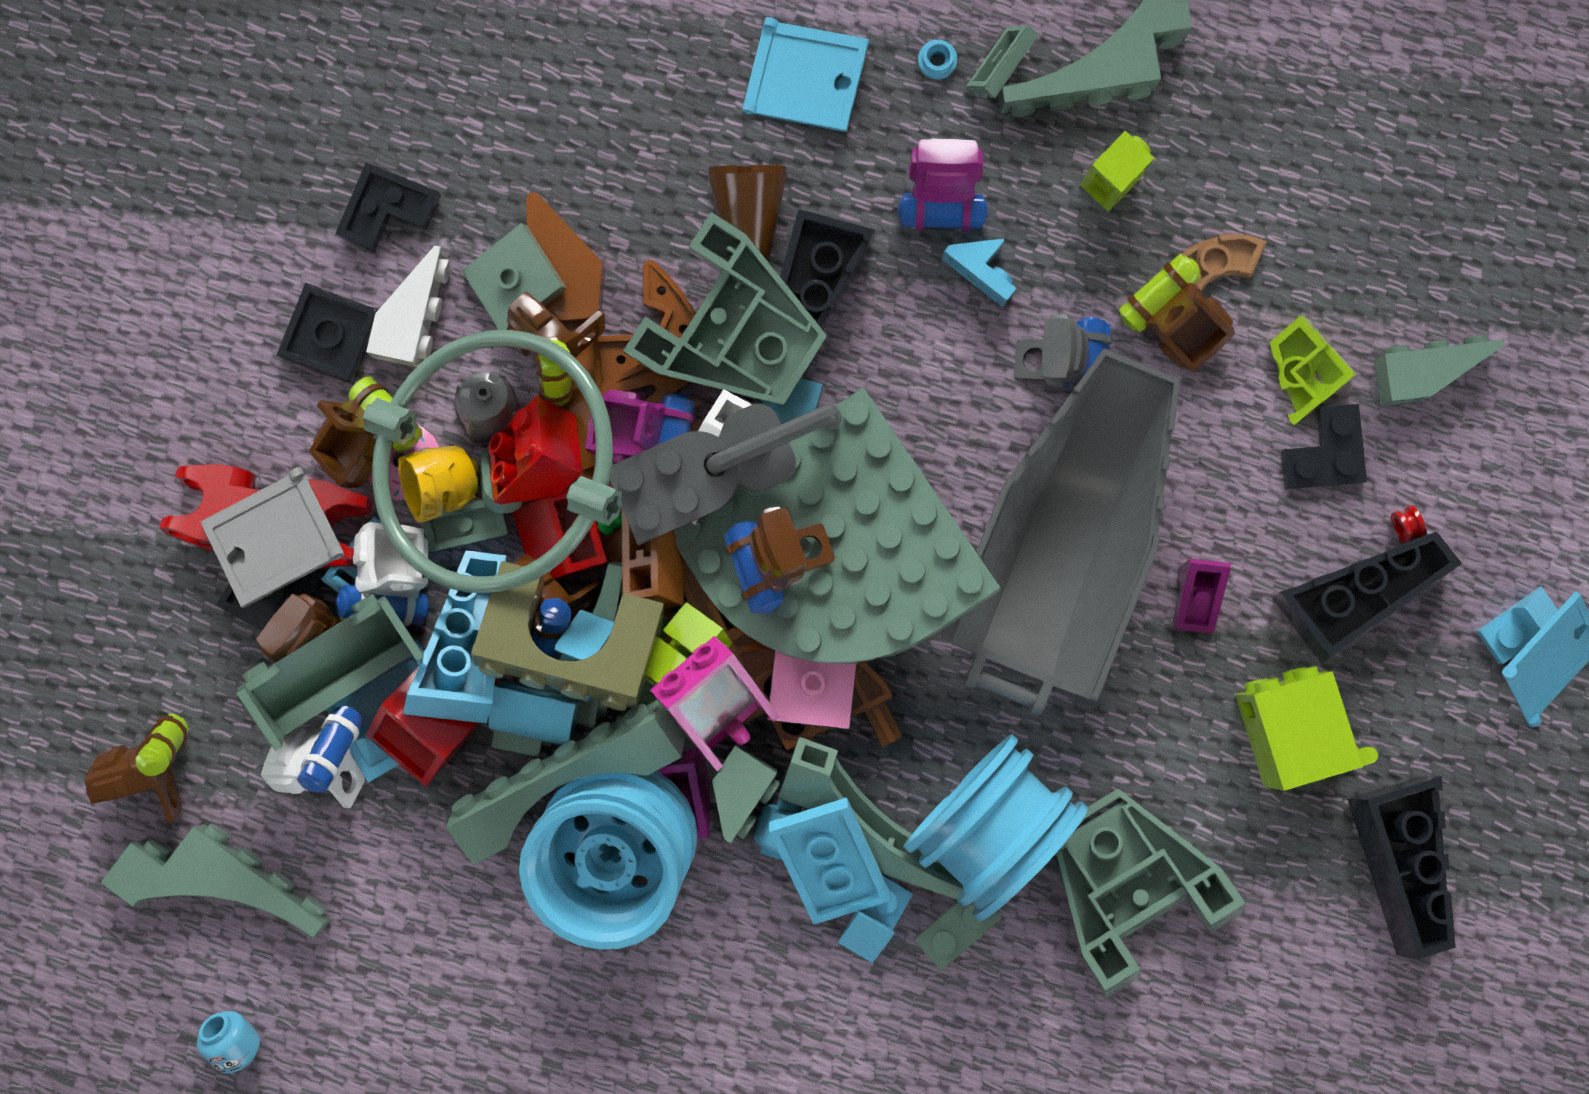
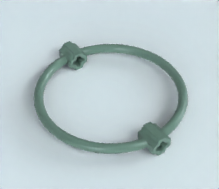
M490 330L457 339L440 348L420 363L399 387L391 402L376 398L372 404L367 405L362 417L365 423L364 430L377 435L373 454L372 485L377 512L384 531L392 545L410 566L439 585L469 593L500 592L523 586L540 578L563 562L580 544L594 521L609 526L619 516L623 505L621 500L622 492L608 487L612 471L613 437L604 399L596 383L581 363L567 350L541 336L514 330ZM500 346L523 348L545 356L556 363L572 378L583 394L589 407L595 432L596 457L593 478L590 480L580 476L575 483L571 484L566 497L568 500L567 510L579 515L566 534L540 558L522 568L500 575L470 576L447 570L425 557L413 545L401 527L393 507L389 487V460L392 442L404 445L409 439L414 437L418 427L416 422L417 413L406 409L419 388L440 368L460 356L479 349Z

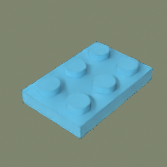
M847 797L769 822V833L813 925L890 901L889 889Z

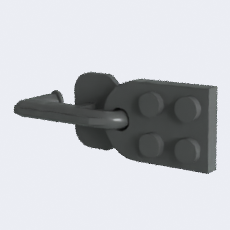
M753 404L730 414L724 421L719 437L702 431L687 432L612 465L610 482L614 489L622 492V509L637 544L646 543L718 511L730 502L739 484L756 491H764L788 480L796 468V457L789 442L823 427L829 430L837 428L841 423L842 415L836 406L827 404L781 424L776 412L772 408L764 404ZM708 471H709L710 473L715 474V475H718V476H720V477H714V476L710 475V474L708 473Z

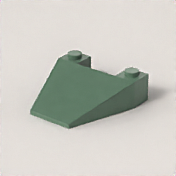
M710 212L691 242L688 252L721 272V275L681 338L644 317L623 352L657 375L714 389H724L731 393L784 405L827 335L747 235Z
M1119 789L1090 805L1082 821L1118 799H1121L1122 802L1076 829L1056 853L1084 964L1106 998L1141 977L1140 967L1126 948L1122 939L1185 900L1188 901L1209 934L1243 914L1246 904L1222 868Z

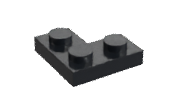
M366 162L335 235L340 239L375 252L390 217L426 231L441 194L437 190Z
M1359 404L1316 408L1320 446L1281 450L1285 490L1363 484L1367 482Z

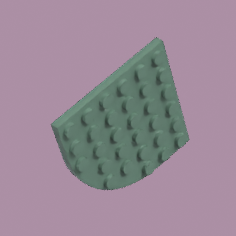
M864 387L836 405L842 415L841 423L837 428L829 430L823 427L789 442L796 457V468L788 480L764 491H756L739 484L735 495L723 508L700 518L696 525L688 523L674 530L677 549L708 597L732 624L749 637L770 649L809 662L856 664L857 662L878 658L883 659L896 655L932 637L1001 591L996 580ZM780 506L782 509H788L795 530L818 523L823 524L835 556L834 562L804 572L801 582L784 588V602L771 613H752L747 601L743 600V588L732 557L727 555V544L724 535L728 533V530L733 525L744 521L757 522L763 510ZM805 537L800 540L806 559H814L820 555L821 545L816 539Z

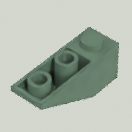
M1479 335L1463 339L1462 345L1449 346V340H1439L1425 343L1424 349L1410 351L1409 345L1386 348L1385 354L1374 360L1380 406L1420 402L1433 396L1503 347L1504 339L1489 341L1488 335Z

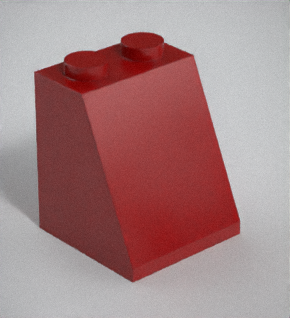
M418 666L381 704L365 736L427 787L482 723L403 714L407 693L415 678ZM496 679L494 682V686L499 683Z

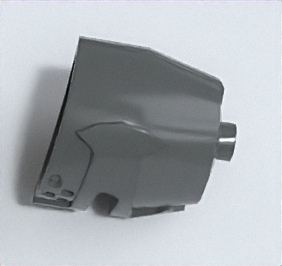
M493 371L473 374L463 384H459L456 387L455 413L461 427L472 443L490 442L496 432H501L513 420L517 411L521 409L513 386L503 374Z

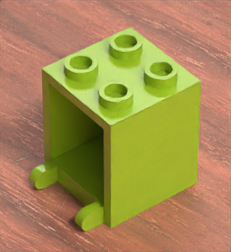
M1303 666L1283 672L1284 680L1279 681L1277 677L1272 679L1262 678L1244 684L1245 692L1235 694L1264 787L1285 791L1362 768L1364 765L1374 763L1378 759V752L1375 748H1358L1356 746L1333 671L1319 672L1317 666L1308 668Z

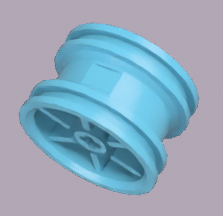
M1013 734L1000 742L965 776L958 787L948 797L944 798L925 818L903 846L909 853L916 849L922 853L918 862L924 868L934 862H940L962 884L963 890L960 892L957 900L964 907L973 903L975 908L972 915L979 922L987 919L1005 905L1049 862L1073 834L1088 811V807L1083 802L1079 801L1075 804L1070 802L1073 795L1070 789L1063 787L1052 793L1028 770V764L1033 754L1028 749L1019 753L1014 748L1018 739Z
M655 771L647 776L628 773L598 774L578 778L559 786L548 802L544 814L538 819L529 833L521 851L519 874L522 891L530 908L541 922L554 933L579 946L599 950L621 949L638 944L653 935L668 919L681 890L683 880L695 856L698 835L695 816L688 800L678 787L659 771ZM582 815V816H584L587 820L578 818V817H576V816ZM572 852L575 854V864H572L566 853ZM636 875L646 877L648 883L638 885Z

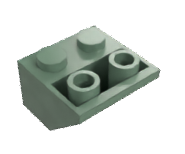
M738 744L735 745L723 763V767L720 768L712 780L723 837L729 843L733 841L736 835L744 839L757 818V815L752 813V810L758 801L766 805L779 785V781L774 779L777 769Z

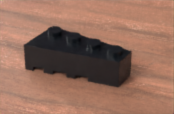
M798 209L780 278L820 328L824 330L872 246L876 230Z
M1436 531L1330 574H1325L1299 586L1281 591L1273 600L1317 659L1323 663L1462 565V562Z
M1420 776L1347 799L1396 955L1416 960L1456 948L1452 896L1450 892H1447L1446 881L1449 859L1448 854H1444L1442 829L1446 828L1445 811H1441L1439 791H1443L1442 776Z

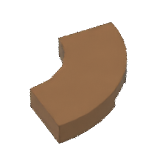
M1219 235L1191 246L1182 255L1190 259L1192 258L1197 263L1201 271V279L1196 285L1201 293L1208 283L1218 277L1236 275L1249 279L1254 272L1267 241L1249 235Z

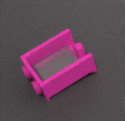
M715 636L696 648L690 657L676 669L667 673L650 690L696 747L697 751L716 771L722 768L723 765L710 749L727 735L738 745L747 743L750 739V733L742 722L759 708L773 722L780 718L735 655Z

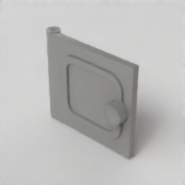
M301 467L292 469L289 472V476L200 521L242 608L344 556V552Z

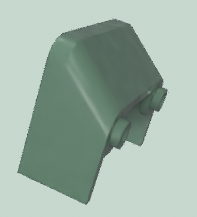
M374 594L365 597L352 606L355 612L353 615L270 667H267L262 662L242 675L246 682L238 688L236 694L275 751L283 746L284 735L410 655H413L416 661L424 657L385 596L376 599Z

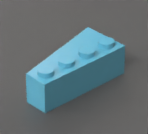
M466 550L457 573L470 576L497 575L501 561L506 562V556ZM450 588L446 602L423 654L424 657L420 661L415 678L407 693L403 714L487 723L493 703L495 677L485 675L478 670L479 667L474 665L471 652L491 593H469Z

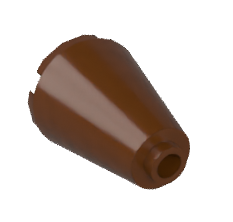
M725 165L709 167L708 178L718 217L745 233L769 263L787 179L786 167L782 165Z

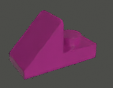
M1190 558L1178 568L1181 588L1173 617L1174 629L1214 634L1231 570L1230 563Z

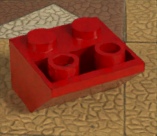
M536 396L525 408L519 409L513 420L501 432H496L489 442L488 451L490 453V480L493 489V502L500 505L557 497L583 473L576 415L539 396Z
M569 489L564 490L557 497L537 499L513 512L525 555L528 554L532 559L537 560L548 552L572 526L579 514L567 510L568 500L566 497ZM594 521L590 530L576 549L563 562L548 572L555 581L608 566L610 561L597 521Z

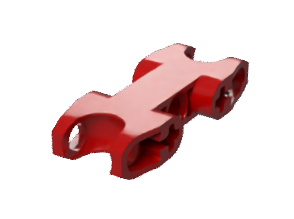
M221 464L178 467L175 478L180 480L181 485L203 492V501L198 509L189 515L162 517L159 528L168 536L214 552L200 521L260 491L254 489L257 479L256 475L242 468ZM307 479L331 528L343 517L370 515L373 504L368 497L328 481ZM339 543L344 556L321 568L356 566L353 564L354 548Z

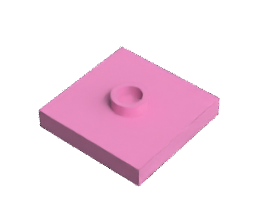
M775 651L769 703L780 716L776 721L849 729L856 664L809 662Z

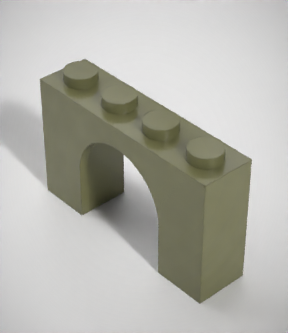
M501 561L497 575L512 572L524 566ZM543 576L523 586L490 594L471 652L474 665L479 667L478 670L481 673L495 678H503L504 674L519 677V681L522 684L537 689H543L545 685L560 688V692L563 695L574 699L583 700L586 695L602 699L601 703L604 706L615 710H626L627 706L637 709L663 620L664 603L623 593L610 637L605 645L597 653L586 659L561 661L543 653L531 638L532 622L544 587Z

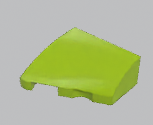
M1300 315L1270 341L1273 358L1276 360L1279 371L1278 378L1281 389H1286L1296 410V413L1288 414L1289 420L1293 425H1296L1357 375L1305 316ZM1316 370H1317V372H1318V374H1319V376H1320V378H1321L1323 384L1320 383V382L1317 380L1316 374H1315Z

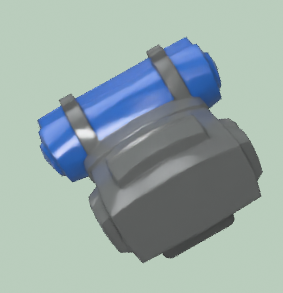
M1067 314L1051 315L1049 319H1045L1043 339H1025L1016 342L1015 378L1045 380L1050 389L1070 390L1072 392L1104 348L1109 350V345L1112 344L1113 337L1110 335V324L1098 317H1087L1075 322ZM1032 349L1042 350V368L1036 371L1029 370L1024 365V357Z

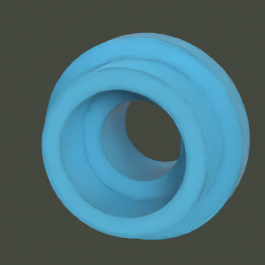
M932 40L921 48L918 56V65L925 76L935 80L944 79L950 76L956 68L957 53L948 42ZM938 54L944 58L945 63L941 66H934L930 58Z

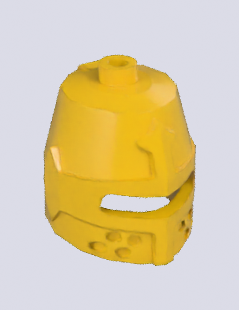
M461 447L426 448L399 457L401 488L408 508L414 519L418 522L423 523L442 516L443 508L448 513L459 510L476 497L475 493L478 491L476 476L478 465L475 459L470 458Z

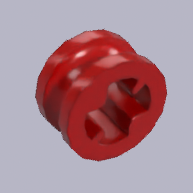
M1410 505L1404 509V513L1400 511L1391 513L1392 525L1402 544L1413 541V538L1418 539L1427 535L1425 522L1416 507Z

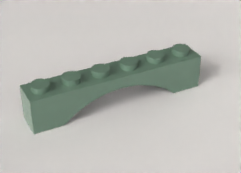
M658 700L648 705L638 704L637 709L631 708L624 715V718L612 724L605 722L598 725L586 738L578 742L571 740L564 743L548 758L542 761L537 758L528 762L519 773L508 779L503 776L494 780L485 791L475 796H472V794L463 796L452 806V813L446 829L474 865L507 848L513 831L523 815L541 797L555 788L578 778L598 774L628 773L647 776L682 758L685 737Z

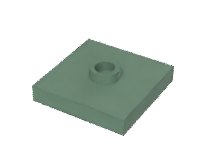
M520 223L462 270L498 330H507L509 306L524 292L527 291L543 306H546L567 289L529 227L523 223Z

